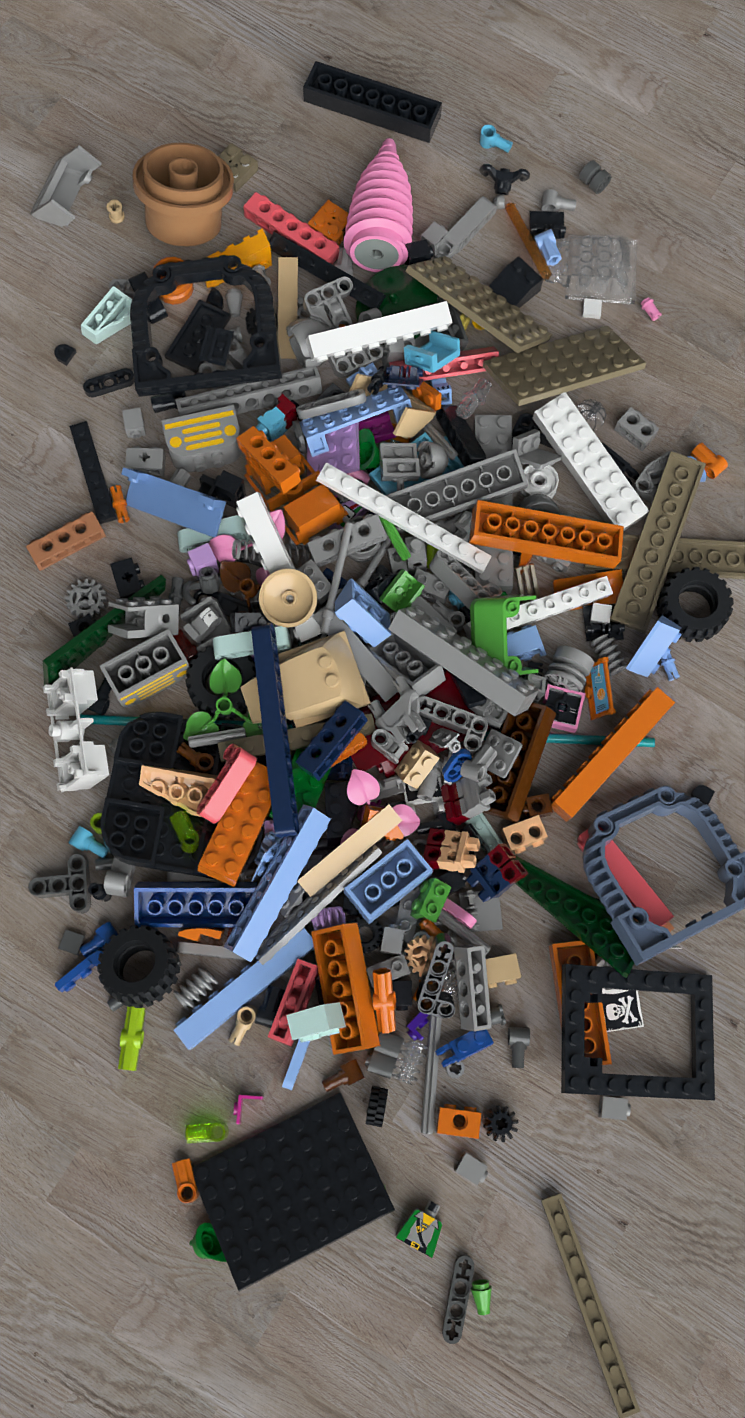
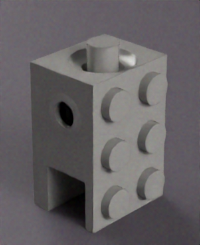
M150 596V599L147 600L144 597H133V600L130 601L127 598H116V601L108 602V606L125 610V624L108 625L109 633L129 639L154 637L169 629L172 635H178L179 604L172 603L171 599Z

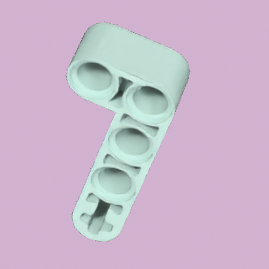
M239 515L221 519L217 536L227 534L240 541L244 539L246 542L250 540L254 542L252 535H248L244 527L246 524L244 517L241 518ZM189 528L177 532L179 551L182 553H188L190 550L209 543L214 538Z
M274 627L278 654L291 650L290 635L287 627ZM251 631L219 636L212 639L216 660L254 655Z

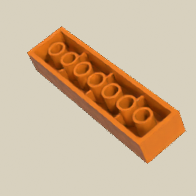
M477 500L472 509L469 543L614 569L621 562L624 526Z
M658 687L654 691L649 689L639 700L641 704L637 703L626 714L628 719L624 717L614 728L616 732H611L601 742L603 747L598 746L589 755L588 758L591 760L589 762L585 760L575 771L578 775L575 776L573 774L563 784L565 789L563 791L559 789L550 799L552 801V809L566 822L581 809L674 705L675 702Z

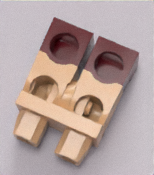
M430 828L423 858L433 869V872L434 869H446L448 871L464 873L465 868H475L476 855L469 854V851L478 852L480 841L479 838L470 837L469 833L465 831L461 833Z

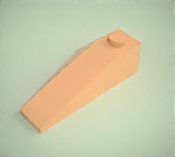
M142 765L139 785L169 800L173 805L185 809L187 813L201 817L197 814V808L217 775Z

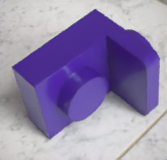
M419 1012L406 1026L408 1029L406 1033L414 1041L417 1039L422 1041L424 1039L416 1028L422 1029L429 1021L427 1019L428 1014Z

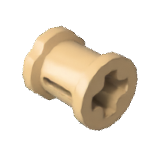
M111 200L106 206L107 211L110 212L109 218L113 223H121L125 218L122 211V203L118 200Z

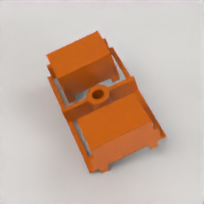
M284 434L273 441L280 453L284 452L292 465L296 464L301 472L299 475L305 473L304 464L312 474L302 479L299 484L285 494L280 492L268 500L249 476L258 482L265 495L271 493V488L275 485L247 457H245L247 464L244 465L246 470L244 477L255 492L261 493L270 511H275L274 509L286 502L289 503L283 507V512L289 527L296 532L297 539L286 525L285 531L296 546L300 543L306 545L310 537L335 522L337 525L343 522L342 518L349 514L329 488L316 481L320 474L319 470L314 471L296 446H293L290 439ZM320 483L318 487L314 488L306 494L304 493L306 490Z

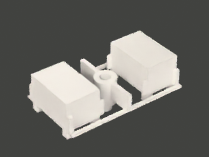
M71 667L68 670H61L59 672L60 678L52 685L43 686V692L47 693L49 705L46 713L51 719L49 735L53 737L56 759L53 762L54 767L58 768L60 782L57 783V791L61 790V792L90 789L109 776L105 745H94L93 741H83L85 728L93 723L94 720L93 718H80V714L98 700L93 670L73 669ZM54 716H55L56 720H68V719H69V716H76L77 720H74V721H57L56 724H55V723H54ZM80 740V745H72L70 747L71 752L59 758L57 742Z

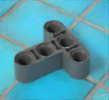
M74 854L68 859L67 875L39 877L30 881L28 885L29 892L38 898L69 896L70 907L79 914L87 913L91 908V894L88 892L90 885L89 862L80 854ZM77 860H82L83 865L80 868L75 869V862ZM83 879L84 885L76 889V881ZM63 881V888L59 891H56L55 885L58 882ZM40 883H43V890L39 893H36V886ZM79 899H84V906L80 909H77V901Z

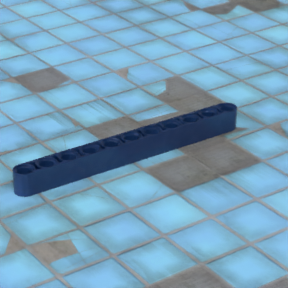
M269 623L252 627L251 634L274 830L277 838L298 835L299 821L276 632L273 624Z

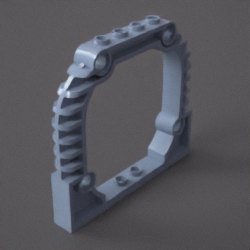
M662 786L656 790L650 788L641 797L636 795L630 798L626 804L621 802L612 808L613 810L609 812L604 810L597 814V818L588 828L589 838L585 843L582 854L583 869L587 879L593 886L595 893L599 896L601 903L605 906L607 913L611 916L613 920L611 925L636 966L745 909V852H739L737 845L730 838V834L726 832L716 813L707 804L705 805L696 797L684 795L685 793H675L673 788L669 786ZM650 813L662 817L678 813L687 818L698 829L721 867L718 869L717 875L725 883L726 890L723 902L726 907L714 914L712 911L704 914L699 922L696 919L685 925V929L674 935H671L668 928L650 922L649 916L644 909L632 906L609 869L605 858V846L615 838L619 828ZM632 917L636 918L638 920V923H636Z

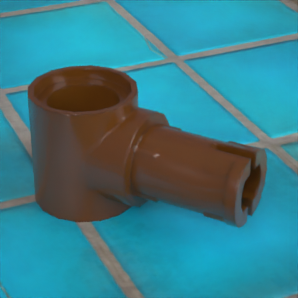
M183 742L178 748L177 753L189 760L196 772L209 774L214 764L213 757L208 753L196 752ZM205 761L209 766L204 768L199 763Z
M354 1059L340 1066V1069L337 1070L338 1073L323 1080L322 1084L326 1092L342 1084L350 1086L365 1077L357 1060Z

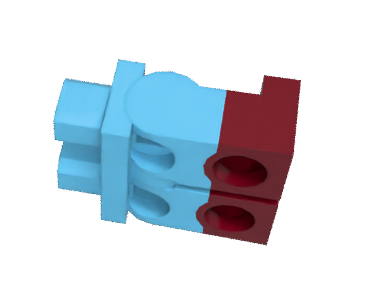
M284 394L277 398L278 405L275 408L268 410L264 416L260 415L257 418L258 425L256 428L265 433L269 442L283 435L293 426L292 421L297 420L296 407Z

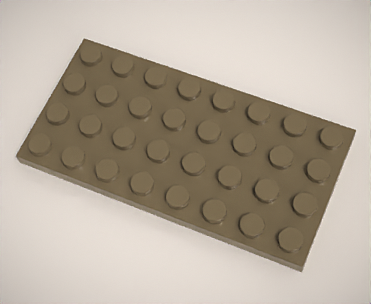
M443 256L408 265L405 272L515 352H522L550 340L552 334L548 332L545 326L537 324L531 316L520 312L517 306L506 302V298L495 294L492 288L481 284L478 278L467 274L464 268L453 264L450 258Z
M602 326L594 330L540 344L519 353H508L483 361V368L518 406L645 369L646 362L609 326Z

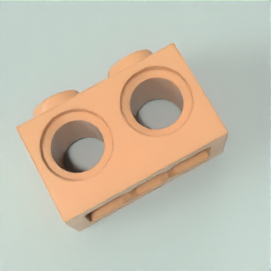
M539 815L507 826L501 830L504 842L515 855L526 851L528 846L533 845V848L543 845L548 837ZM529 829H536L539 836L532 837L529 834ZM517 835L521 842L514 844L511 841V836Z

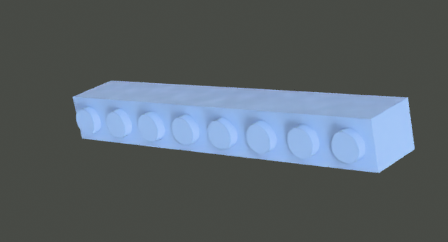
M303 804L298 813L299 834L284 838L224 944V948L249 962L253 960L258 953L261 943L267 937L271 925L277 919L280 909L287 901L290 891L297 883L300 873L307 865L310 855L316 849L320 837L326 831L331 820L314 807Z
M303 928L271 960L267 961L264 965L258 960L253 966L247 965L240 971L241 975L237 979L233 977L224 984L225 988L221 992L217 990L212 993L205 1005L199 1004L196 1006L189 1018L183 1017L175 1024L177 1027L174 1029V1032L187 1049L192 1050L242 1007L296 964L297 959L302 960L313 951L314 944L310 934Z

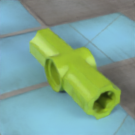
M127 1006L125 1026L120 1036L121 1052L118 1069L137 1071L139 1050L142 1048L144 1039L143 1023L146 1008Z

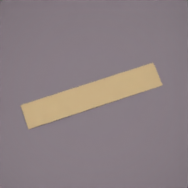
M278 257V342L281 359H297L290 345V337L287 335L286 328L291 322L297 320L298 257Z
M388 804L297 882L312 897L403 820Z

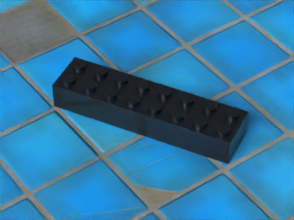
M315 61L303 86L304 102L430 143L441 118L442 102Z

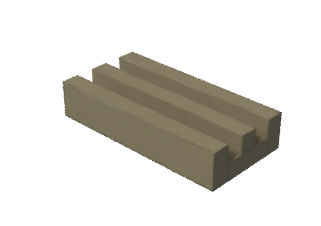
M530 563L514 567L519 594L525 595L520 570H523L527 595H532L527 570L529 568L534 595H536V599H539L540 595L534 564ZM522 600L520 602L521 604H525L533 600Z

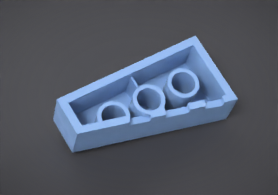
M536 625L524 626L521 628V631L515 633L513 631L507 632L508 656H516L525 662L531 660L536 654H540V657L547 655Z

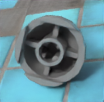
M423 441L420 443L417 452H419L421 478L433 479L442 475L449 462L445 449L440 444Z

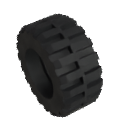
M693 567L691 570L684 568L681 572L677 571L665 583L657 600V606L659 607L657 610L658 616L663 615L682 627L679 631L682 634L679 639L683 637L686 642H691L693 639H695V642H702L704 638L708 640L714 634L717 635L727 623L733 611L732 605L734 600L730 597L732 594L731 589L726 588L727 582L724 579L720 580L718 578L719 574L716 572L712 574L709 572L710 569L707 568L700 570L699 567ZM684 592H695L702 595L710 605V615L704 618L688 615L680 606L679 595Z
M210 645L205 647V652L199 651L196 654V660L192 659L190 661V668H187V679H185L194 706L198 707L199 711L207 712L213 718L217 710L216 702L221 696L210 694L206 689L205 682L214 667L221 660L215 659L214 649ZM251 655L226 659L240 672L242 676L241 686L256 677L255 661L252 660ZM239 688L238 691L228 695L227 698L233 703L234 709L245 714L247 706L241 688ZM233 712L228 715L220 713L218 718L219 720H225V717L230 716V719H234L236 714Z
M132 925L129 930L126 928L119 930L120 934L117 936L113 934L110 937L111 941L109 944L105 943L102 947L104 952L99 954L98 960L101 964L97 965V972L101 974L99 975L100 983L104 985V989L113 998L125 1006L131 1007L133 1005L135 1008H142L143 1004L147 1007L154 1004L153 1001L157 1000L160 1002L163 1000V995L165 993L169 994L173 990L171 985L177 983L178 978L176 974L180 973V966L177 964L180 962L179 955L168 938L154 927L150 928L148 925H141L139 928L137 925ZM140 951H152L155 954V964L150 974L140 981L126 982L123 977V970L128 959Z

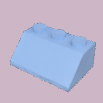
M352 578L349 579L335 600V614L340 620H344L353 632L356 631L365 643L376 647L391 635V631L388 629L390 627V614Z
M662 615L626 669L647 678L650 673L654 675L660 667L657 664L661 657L665 659L671 651L668 648L671 642L676 643L682 635L679 633L682 627Z

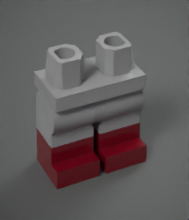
M486 774L485 779L480 783L463 777L452 785L445 784L441 786L448 821L460 825L481 814L483 811L490 810V804L496 800V796L492 790H486V786L492 784V778L489 774Z

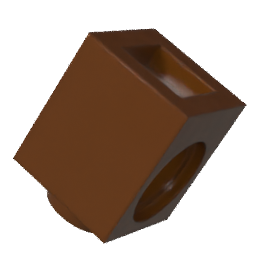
M549 793L527 797L522 810L523 815H527V819L537 815L540 818L551 816L553 809ZM538 803L541 806V810L534 811L531 804Z

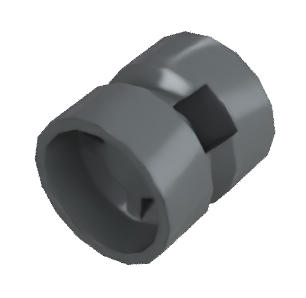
M595 160L588 162L579 174V179L586 185H589V188L596 194L601 193L608 186L612 178L611 174L605 169L601 170V166Z

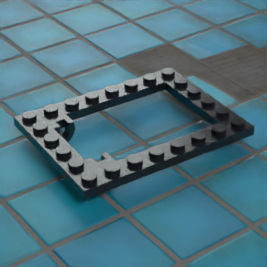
M563 964L561 1093L715 1101L712 975L631 969L628 977L625 978L611 967ZM602 989L691 995L692 1078L602 1073V1058L584 1057V1003H602Z

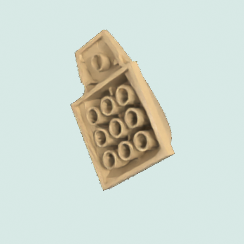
M345 631L278 654L286 719L294 720L296 728L330 719L337 707L342 705L344 701H347L356 708L371 704ZM257 677L240 687L253 724L262 723Z

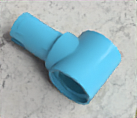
M484 125L482 127L479 142L483 148L497 147L507 153L509 152L513 142L502 138L500 134L496 133V129L492 125Z
M78 826L68 842L81 851L89 850L101 858H105L109 852L106 846L95 840L93 833L81 826Z

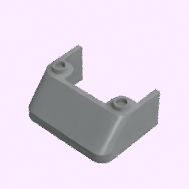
M79 145L72 149L53 166L30 214L36 219L60 227L68 226L75 219V216L69 210L80 187L91 181L93 177L91 175L92 171L100 167L102 163Z

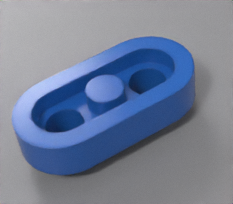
M460 749L451 755L442 769L443 777L447 782H456L461 779L460 771L464 761H471L472 759L470 751Z

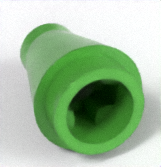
M486 1279L472 1282L471 1292L478 1315L490 1314L492 1286L489 1285V1280Z

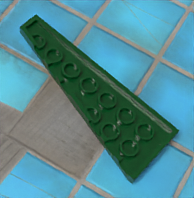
M162 575L158 576L129 597L128 601L133 600V597H144L147 600L150 599V596H160L166 589V579ZM114 608L42 660L44 685H52L60 678L59 672L61 670H68L71 667L75 669L99 647L104 646L107 640L114 635L108 632V625L125 624V610Z
M516 856L514 860H519L529 874L515 884L617 972L627 978L634 965V961L612 927L611 922L613 920L607 913L603 903Z

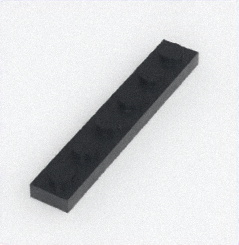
M85 421L71 425L69 427L99 524L117 520L88 423Z

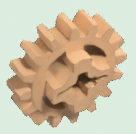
M425 934L421 938L416 936L407 944L408 947L404 950L407 953L405 959L410 961L407 964L408 967H413V973L418 971L419 977H422L433 943V936L427 939ZM436 962L433 965L440 966L442 963Z

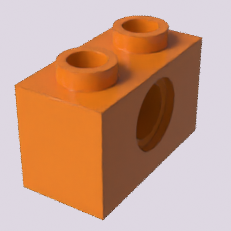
M444 1104L443 1108L439 1107L436 1133L479 1139L481 1113L476 1112L477 1108L464 1106V1110H457L456 1105ZM458 1114L464 1117V1124L461 1127H456L453 1123L454 1117Z

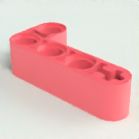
M230 744L224 751L223 758L227 762L197 808V814L213 824H216L221 819L257 761L255 756L235 744Z

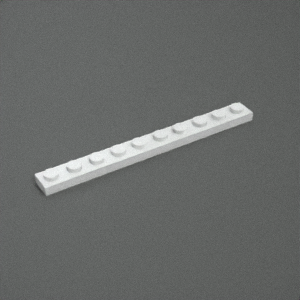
M327 462L317 477L316 481L369 511L378 514L383 519L481 574L492 557Z

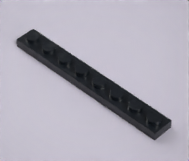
M273 232L269 240L272 252L281 257H298V267L326 283L341 277L350 278L353 288L349 296L371 309L380 308L386 295L278 233ZM345 284L339 285L342 290H348Z

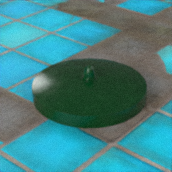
M408 265L386 268L366 282L367 285L386 295L379 308L382 317L440 303V297L405 272ZM356 301L355 310L357 321L362 312L371 309L359 301ZM414 335V339L418 338L421 335Z

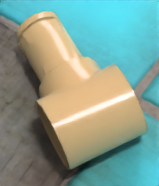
M246 1005L238 1011L235 1021L236 1026L230 1038H228L229 1042H234L235 1045L240 1046L246 1031L250 1030L258 1013L256 1007ZM244 1010L251 1011V1020H246L244 1018Z

